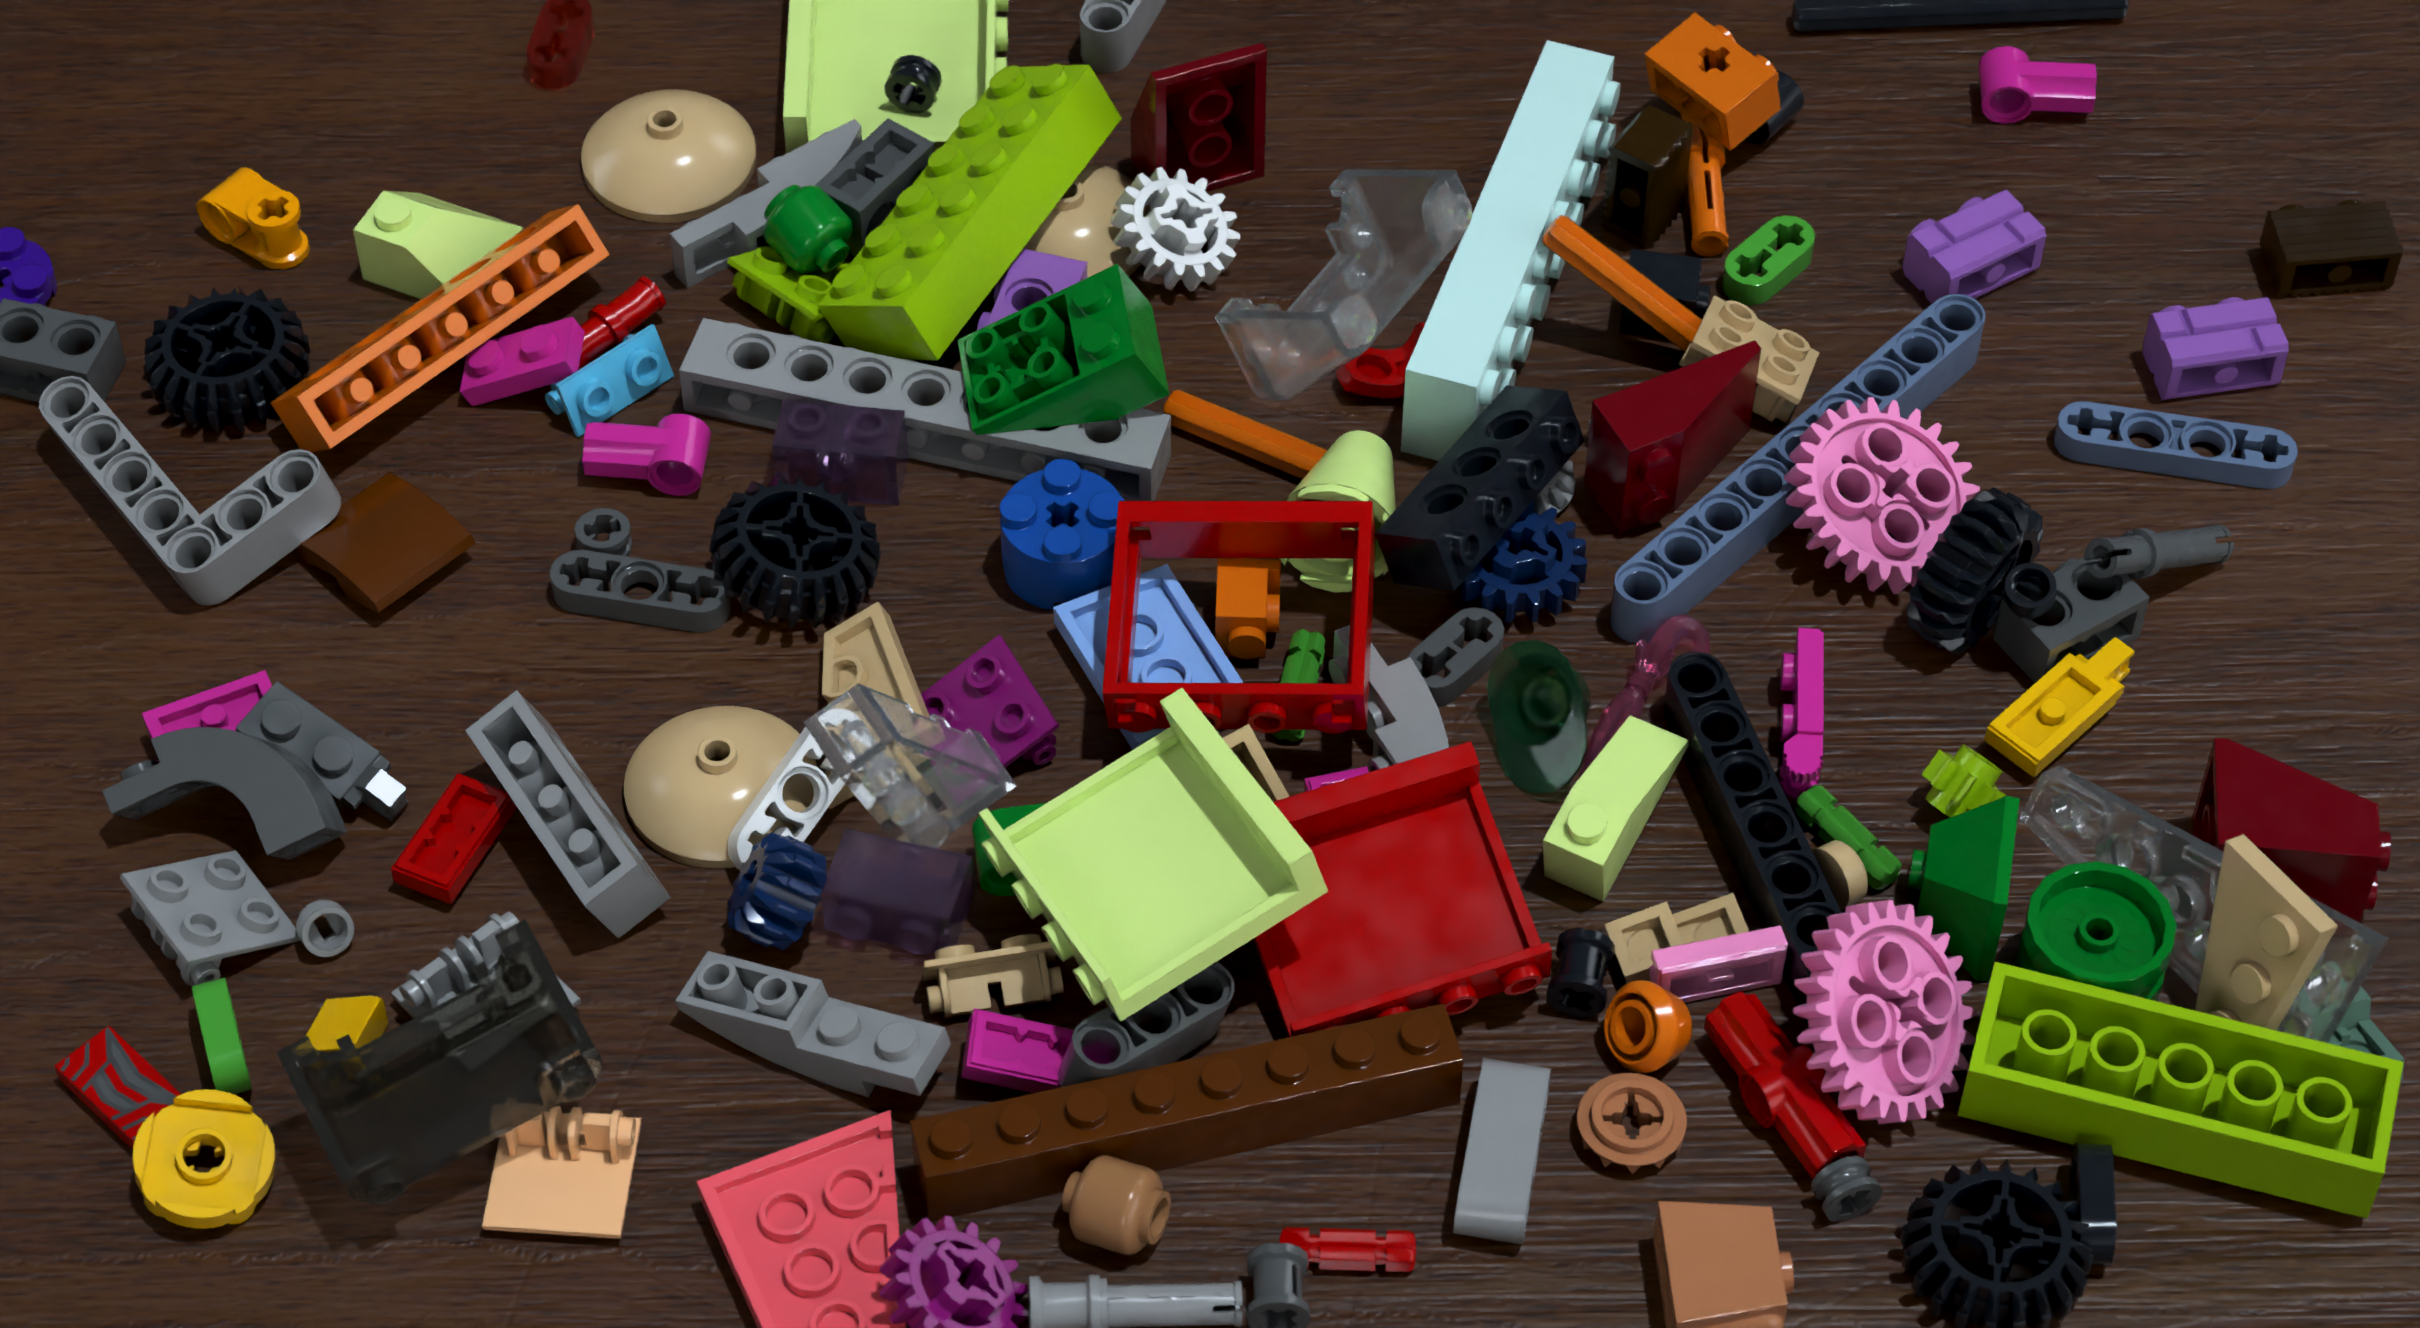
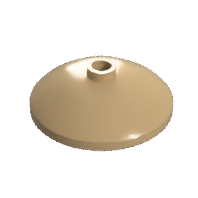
M677 89L643 93L614 106L592 125L585 137L581 152L583 175L592 194L602 204L618 214L652 223H675L697 219L732 202L741 194L751 180L757 157L753 132L747 121L737 110L714 97L694 91Z
M1089 161L1023 249L1087 262L1088 277L1115 264H1118L1129 277L1142 263L1129 266L1125 262L1132 251L1129 247L1115 246L1114 239L1121 229L1111 225V218L1118 209L1115 203L1125 188L1131 186L1133 180L1115 169ZM1149 205L1143 208V217L1149 212Z
M706 707L672 718L656 728L641 742L628 763L624 778V799L631 824L643 841L652 849L671 860L700 868L722 869L735 867L728 854L729 835L800 734L783 720L761 710L748 707ZM806 755L803 757L804 763L817 767L815 759H809ZM795 774L791 776L783 786V800L788 808L795 812H802L813 801V785L804 775ZM768 807L765 815L777 820L764 835L751 833L748 841L754 846L761 842L765 836L774 832L777 827H787L791 831L794 828V824L779 819Z

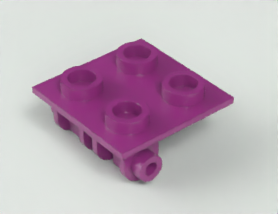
M1000 634L921 693L941 743L925 753L956 804L1020 756L1026 760H1033L1036 765H1043L1051 761L1056 755L1057 751L1054 747L1056 736L1053 731L1060 726Z

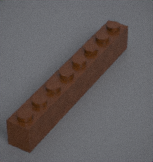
M1443 1003L910 1120L913 1164L927 1217L933 1222L941 1220L945 1215L955 1217L1063 1193L1071 1174L1075 1171L1082 1173L1090 1161L1101 1155L1148 1167L1157 1172L1460 1104L1464 1058Z

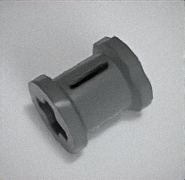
M1265 1243L1255 1247L1248 1253L1247 1273L1253 1278V1301L1247 1308V1322L1251 1328H1305L1308 1326L1310 1308L1308 1303L1303 1300L1302 1278L1307 1274L1308 1255L1301 1247L1291 1243Z

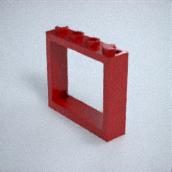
M1118 501L1102 691L1109 729H1124L1130 732L1141 733L1152 729L1169 728L1170 724L1160 701L1183 688L1215 730L1240 729L1247 724L1250 725L1251 729L1260 733H1276L1282 730H1319L1324 733L1336 734L1347 730H1367L1376 549L1373 501ZM1135 527H1149L1150 530H1136ZM1342 528H1359V530H1342ZM1142 558L1353 559L1347 684L1132 683Z

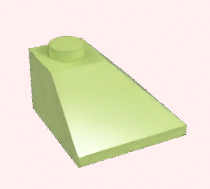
M382 191L353 229L363 280L422 299L522 231L523 227L422 193Z

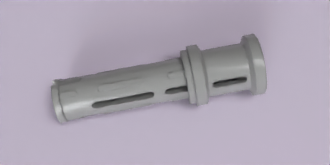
M1088 1275L1085 1282L1043 1283L1040 1276H1029L1028 1278L1029 1328L1234 1325V1327H1242L1243 1312L1240 1310V1306H1243L1241 1281H1233V1283L1108 1285L1107 1278H1100V1275Z

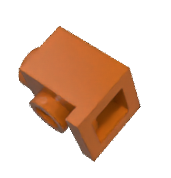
M1218 558L1215 639L1227 657H1237L1240 659L1266 658V632L1279 633L1281 559Z

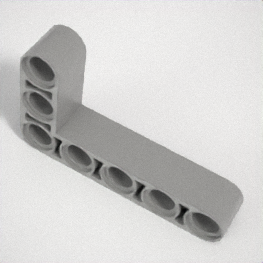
M75 376L59 378L43 391L39 399V409L42 416L67 451L186 594L197 604L215 605L230 598L297 548L302 542L329 524L337 516L341 507V496L317 456L310 451L297 449L278 456L203 513L199 514L87 381Z

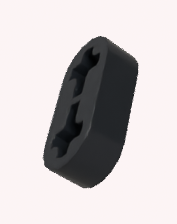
M2075 1142L2070 1161L2069 1197L2070 1201L2079 1202L2078 1222L2090 1225L2080 1234L2078 1242L2092 1249V1265L2111 1266L2116 1243L2113 1149L2111 1145Z

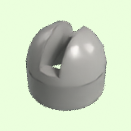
M317 899L299 912L296 922L297 934L300 941L312 954L320 957H331L345 950L352 941L354 923L350 915L340 904L330 900ZM321 915L324 916L334 931L324 939L314 923V920Z

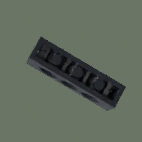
M1506 385L1492 403L1489 404L1375 532V536L1394 584L1455 591L1585 441L1566 390Z

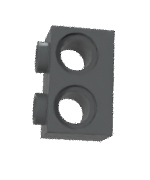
M889 118L816 184L852 220V234L847 245L850 247L849 253L855 257L864 247L868 234L882 224L897 205L898 196L915 182L928 165L929 157L935 151L934 142Z
M3 298L0 303V394L39 402L43 391L52 382L62 377L75 376L87 381L105 402L126 364L116 322L105 320L95 315H82L48 308L38 303L29 304Z
M2084 557L2079 560L2072 558L2063 562L2053 572L2057 584L2055 602L2042 617L2032 620L2019 618L2010 611L2005 599H2002L1993 640L2036 683L2068 653L2074 656L2081 654L2089 660L2114 637L2125 644L2139 638L2150 597L2128 574L2114 575L2110 578L2102 579L2094 577L2088 571L2087 566L2103 563L2102 558L2084 560ZM2017 590L2014 591V594L2021 596L2025 599H2028L2027 597L2020 594Z

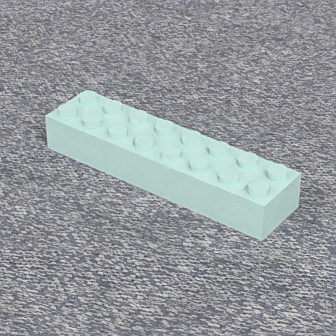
M1549 40L1546 41L1405 369L1401 452L1439 461L1505 386H1514L1516 370L1512 368L1515 361L1524 363L1527 359L1533 338V327H1530L1532 319L1542 320L1547 309L1551 289L1547 285L1550 277L1559 279L1565 264L1562 258L1543 244L1542 237L1549 224L1560 215H1565L1579 226L1581 225L1584 204L1580 202L1583 196L1593 197L1600 174V164L1597 161L1599 157L1607 158L1610 151L1608 148L1615 140L1616 124L1608 123V117H1612L1616 110L1621 83L1612 81L1615 56Z

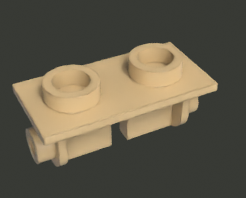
M1026 934L1007 938L1001 941L1002 949L975 953L974 945L969 944L939 949L935 951V959L924 961L923 981L938 979L937 986L926 987L930 1014L943 1012L945 1018H950L952 1016L971 1014L974 1008L990 1011L992 1007L988 986L996 984L1001 985L1004 1008L1051 1002V995L1064 992L1060 967L1047 968L1046 963L1055 961L1057 954L1049 942L1041 943V937L1038 934Z

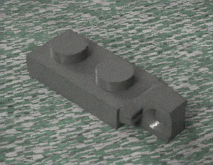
M278 681L272 685L235 728L237 732L270 741L299 757L323 781L332 795L337 808L340 810L343 806H346L355 811L363 802L392 822L408 804L405 794L407 788L387 774L391 769V763L380 755V751Z

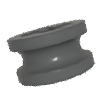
M598 508L586 512L576 521L574 528L577 541L576 550H589L627 557L631 554V526L628 518L622 512L610 508ZM610 533L609 540L597 541L598 534Z
M1851 1156L1837 1160L1822 1169L1812 1180L1811 1189L1817 1199L1823 1200L1822 1209L1829 1220L1838 1222L1855 1218L1868 1211L1881 1198L1882 1188L1875 1178L1869 1177L1871 1168L1865 1158Z

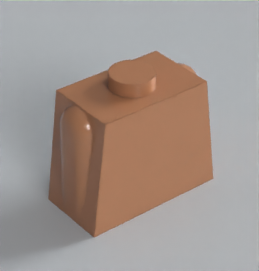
M1658 1201L1653 1243L1666 1328H1784L1788 1306L1786 1294L1793 1293L1794 1270L1790 1252H1779L1772 1207Z

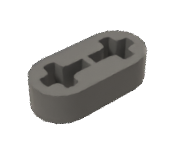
M1475 607L1463 609L1449 618L1407 656V658L1411 657L1421 675L1424 672L1430 676L1427 679L1424 678L1437 707L1445 706L1454 701L1500 660L1504 640L1502 620L1495 613L1487 609ZM1466 636L1472 641L1463 648L1464 637ZM1481 636H1482V637H1485V638H1486V642H1484V641H1482V640H1480V639H1478V638L1481 637ZM1445 667L1444 678L1442 679L1436 674Z

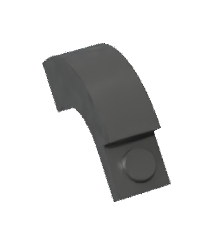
M194 727L154 737L151 741L160 763L152 759L132 765L120 773L121 782L102 790L111 814L137 820L202 789L224 787L237 796L249 811L266 854L286 860L294 859L348 833L332 795L323 781L305 762L277 744L228 729Z

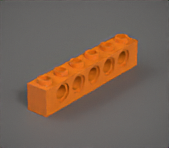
M579 204L550 211L270 403L301 450H307L312 453L331 449L610 254Z

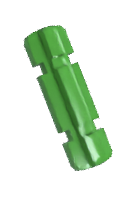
M1300 629L1292 635L1288 650L1290 655L1286 658L1280 683L1318 682L1320 674L1318 670L1322 666L1326 641L1321 633L1318 631L1310 633ZM1282 730L1271 734L1278 740L1287 739L1292 742H1298L1304 737L1306 730Z
M1813 785L1807 791L1802 792L1797 798L1795 812L1810 828L1815 829L1817 826L1820 828L1817 835L1825 843L1839 840L1849 845L1860 857L1866 870L1868 884L1874 890H1883L1889 884L1895 882L1900 875L1899 871L1902 865L1901 861L1885 846L1877 848L1876 845L1879 840L1843 805L1836 808L1834 805L1838 800L1822 785Z

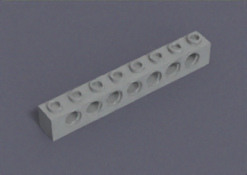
M703 318L679 369L684 411L1014 481H1020L1034 472L1043 470L1053 460L1068 459L1076 462L1080 469L1093 472L1109 481L1117 489L1124 501H1155L1171 457V415L1140 408L1116 420L976 435L972 430L963 371L918 363L910 359H899L865 352L853 347H841L812 341L795 335H784L745 327L737 323H726Z

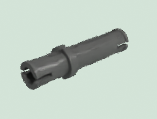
M2221 524L2157 533L2148 528H2138L2125 532L2121 537L2093 539L2085 549L2084 560L2102 558L2103 563L2087 566L2088 571L2099 579L2128 574L2129 577L2134 579L2147 578L2148 576L2155 575L2161 569L2208 563H2224L2233 553L2234 541L2216 543L2215 539L2232 536L2231 532Z

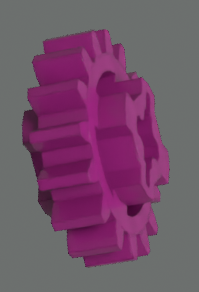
M946 1215L935 1226L928 1218H924L911 1231L907 1229L888 1249L891 1255L880 1265L879 1270L890 1279L880 1290V1296L890 1301H896L898 1309L889 1319L892 1324L907 1322L911 1328H1017L1029 1315V1311L1017 1303L1028 1293V1287L1020 1282L1012 1281L1010 1274L1019 1266L1015 1259L1001 1261L996 1253L999 1250L1001 1241L996 1237L989 1240L986 1244L978 1239L977 1224L970 1222L961 1232L957 1231L952 1217Z

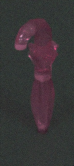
M1685 614L1675 615L1663 621L1649 644L1644 639L1636 643L1635 672H1632L1624 686L1625 689L1620 691L1603 710L1592 733L1584 759V767L1579 777L1582 776L1630 715L1640 719L1644 700L1651 692L1654 682L1668 674L1670 664L1672 663L1671 660L1676 655L1673 651L1682 637H1687L1693 642V652L1710 654V635L1699 620Z

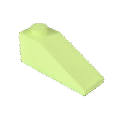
M1630 715L1571 788L1543 839L1544 876L1604 902L1687 750L1689 740Z

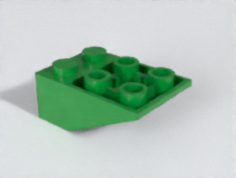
M1118 264L958 339L971 425L976 435L1116 420L1170 395L1152 305Z

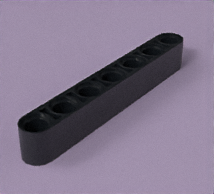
M1684 653L1674 659L1668 671L1663 708L1665 722L1671 733L1689 740L1688 748L1682 757L1761 928L1765 929L1781 925L1788 943L1783 976L1797 1006L1807 1004V994L1800 991L1794 985L1795 979L1809 978L1811 975V971L1805 966L1800 957L1802 953L1819 951L1815 947L1816 945L1812 937L1813 932L1829 929L1827 917L1842 912L1724 666L1718 659L1707 653ZM1803 1018L1809 1028L1808 1019Z

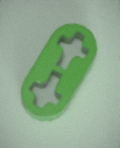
M1788 215L1775 217L1765 223L1730 252L1725 259L1722 282L1725 295L1733 301L1749 306L1759 305L1771 299L1811 263L1815 241L1813 227L1799 217ZM1777 244L1782 246L1778 251H1776ZM1761 269L1760 277L1755 275Z
M226 978L193 985V996L215 1089L231 1094L252 1090Z

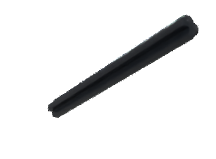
M1795 0L1792 7V21L1795 31L1821 32L2122 19L2127 15L2129 0Z

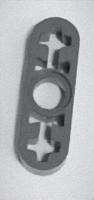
M589 550L566 552L560 555L550 568L554 600L559 607L572 613L692 632L713 631L721 627L728 620L731 613L730 598L725 597L723 581L715 580L714 571L709 569ZM580 577H588L584 578L579 586H572L579 581ZM611 580V591L604 592V590L609 591V581ZM640 582L650 583L657 588V591L652 596L640 600L631 599L623 594L629 586ZM677 590V592L672 591V601L670 602L669 591ZM701 596H708V598L703 600L702 605H694L698 603Z

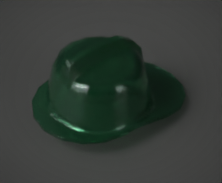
M1539 640L1518 641L1500 653L1491 666L1487 682L1488 701L1493 718L1498 753L1505 774L1517 787L1533 794L1553 793L1569 784L1582 766L1587 751L1586 721L1591 706L1590 691L1582 674L1570 664L1568 658L1555 646Z

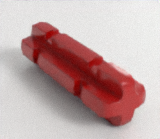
M1286 1227L1281 1230L1279 1243H1291L1307 1252V1269H1309V1262L1319 1263V1270L1375 1271V1264H1385V1271L1409 1272L1415 1266L1416 1239L1414 1233L1409 1230H1386V1237L1376 1236V1229L1320 1228V1235H1309L1310 1228Z

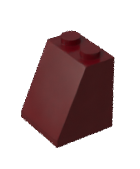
M2214 738L2192 815L2195 922L2211 923L2225 841L2244 834L2338 925L2334 934L2355 936L2364 910H2374L2378 888L2377 871L2386 872L2390 862L2391 836L2389 832L2380 831L2378 804L2230 739Z

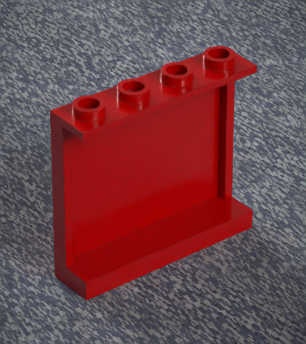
M1471 741L1274 801L1277 808L1312 850L1328 889V892L1253 938L1287 1037L1443 1003L1448 1016L1469 1010L1481 998L1503 991L1506 995L1523 994L1539 986L1543 979L1550 977L1552 949L1549 942L1541 943L1479 782L1480 763Z

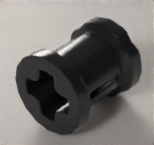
M1583 928L1569 929L1559 935L1556 947V956L1559 959L1557 976L1550 981L1546 993L1547 1001L1552 1008L1562 1014L1580 1018L1596 1016L1604 1010L1607 1003V990L1603 986L1605 970L1611 966L1615 950V944L1609 937L1601 932Z

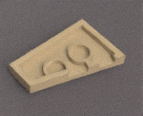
M879 602L874 603L824 633L822 695L828 701V711H847L856 715L864 723L869 738L865 756L830 804L829 808L832 809L939 746L941 743L891 617ZM843 726L839 729L825 728L823 735L829 740V746L824 752L826 757L831 752H846L848 746L841 739L845 732ZM825 770V775L827 776V778H829L831 775V771Z
M2244 834L2225 841L2195 1011L2277 1031L2338 925Z

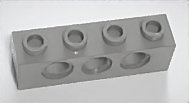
M517 690L465 730L583 905L618 939L671 898L552 725Z

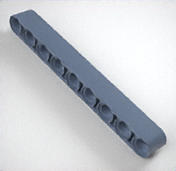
M1950 294L1937 299L1624 563L1616 572L1610 613L1612 631L1619 638L1630 643H1648L1659 638L1804 513L1803 508L1786 504L1785 499L1797 487L1785 481L1784 475L1795 465L1788 457L1801 443L1800 435L1826 410L1830 408L1835 412L1847 400H1851L1858 408L1868 397H1873L1880 412L1892 400H1896L1900 410V417L1906 419L1916 408L1922 412L1971 370L1977 362L1986 313L1983 306L1976 299L1962 294Z

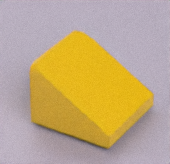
M376 996L326 999L297 1050L298 1058L360 1076L389 1024L383 999Z

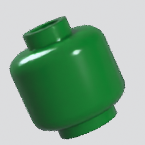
M791 185L778 193L766 207L764 218L767 221L764 225V238L797 273L808 274L819 269L827 273L837 268L848 256L850 247L847 245V242L852 234V220L819 186L809 185L801 188L799 185Z

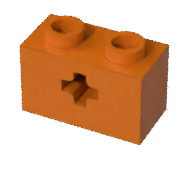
M1693 13L1644 53L1650 90L1730 151L1781 110L1778 89L1779 76L1771 62L1762 55L1753 56L1737 44L1732 34L1721 25L1713 26L1697 13Z

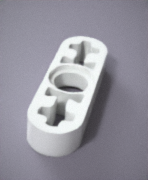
M827 711L814 716L808 722L729 835L728 854L737 869L741 871V864L746 862L750 856L753 847L752 843L748 841L750 834L764 835L777 820L765 815L768 807L779 819L794 824V828L791 831L787 827H777L773 833L784 837L789 835L802 842L806 840L867 752L869 743L868 732L860 718L847 711ZM843 726L845 732L841 739L848 747L846 752H831L825 758L820 768L831 771L830 777L827 778L825 773L818 767L804 763L803 757L806 755L809 759H820L829 746V740L823 735L825 728L839 729ZM795 774L807 777L814 789L812 803L802 812H795L788 808L782 795L785 782Z

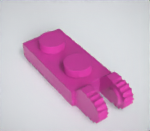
M1798 628L1794 653L1783 652L1781 659L1780 690L1792 691V704H1782L1780 742L1785 743L1782 752L1783 765L1780 766L1779 782L1791 806L1797 805V798L1802 792L1818 784L1823 765L1824 632L1813 628Z

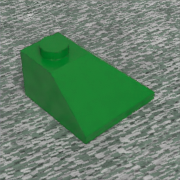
M2005 796L1932 824L1926 851L1913 849L1907 888L1919 890L1916 917L1926 915L1933 917L1931 932L1933 935L1949 934L1950 939L1946 949L1953 956H1962L1963 962L1961 965L1976 981L1989 982L2007 909L2020 798Z

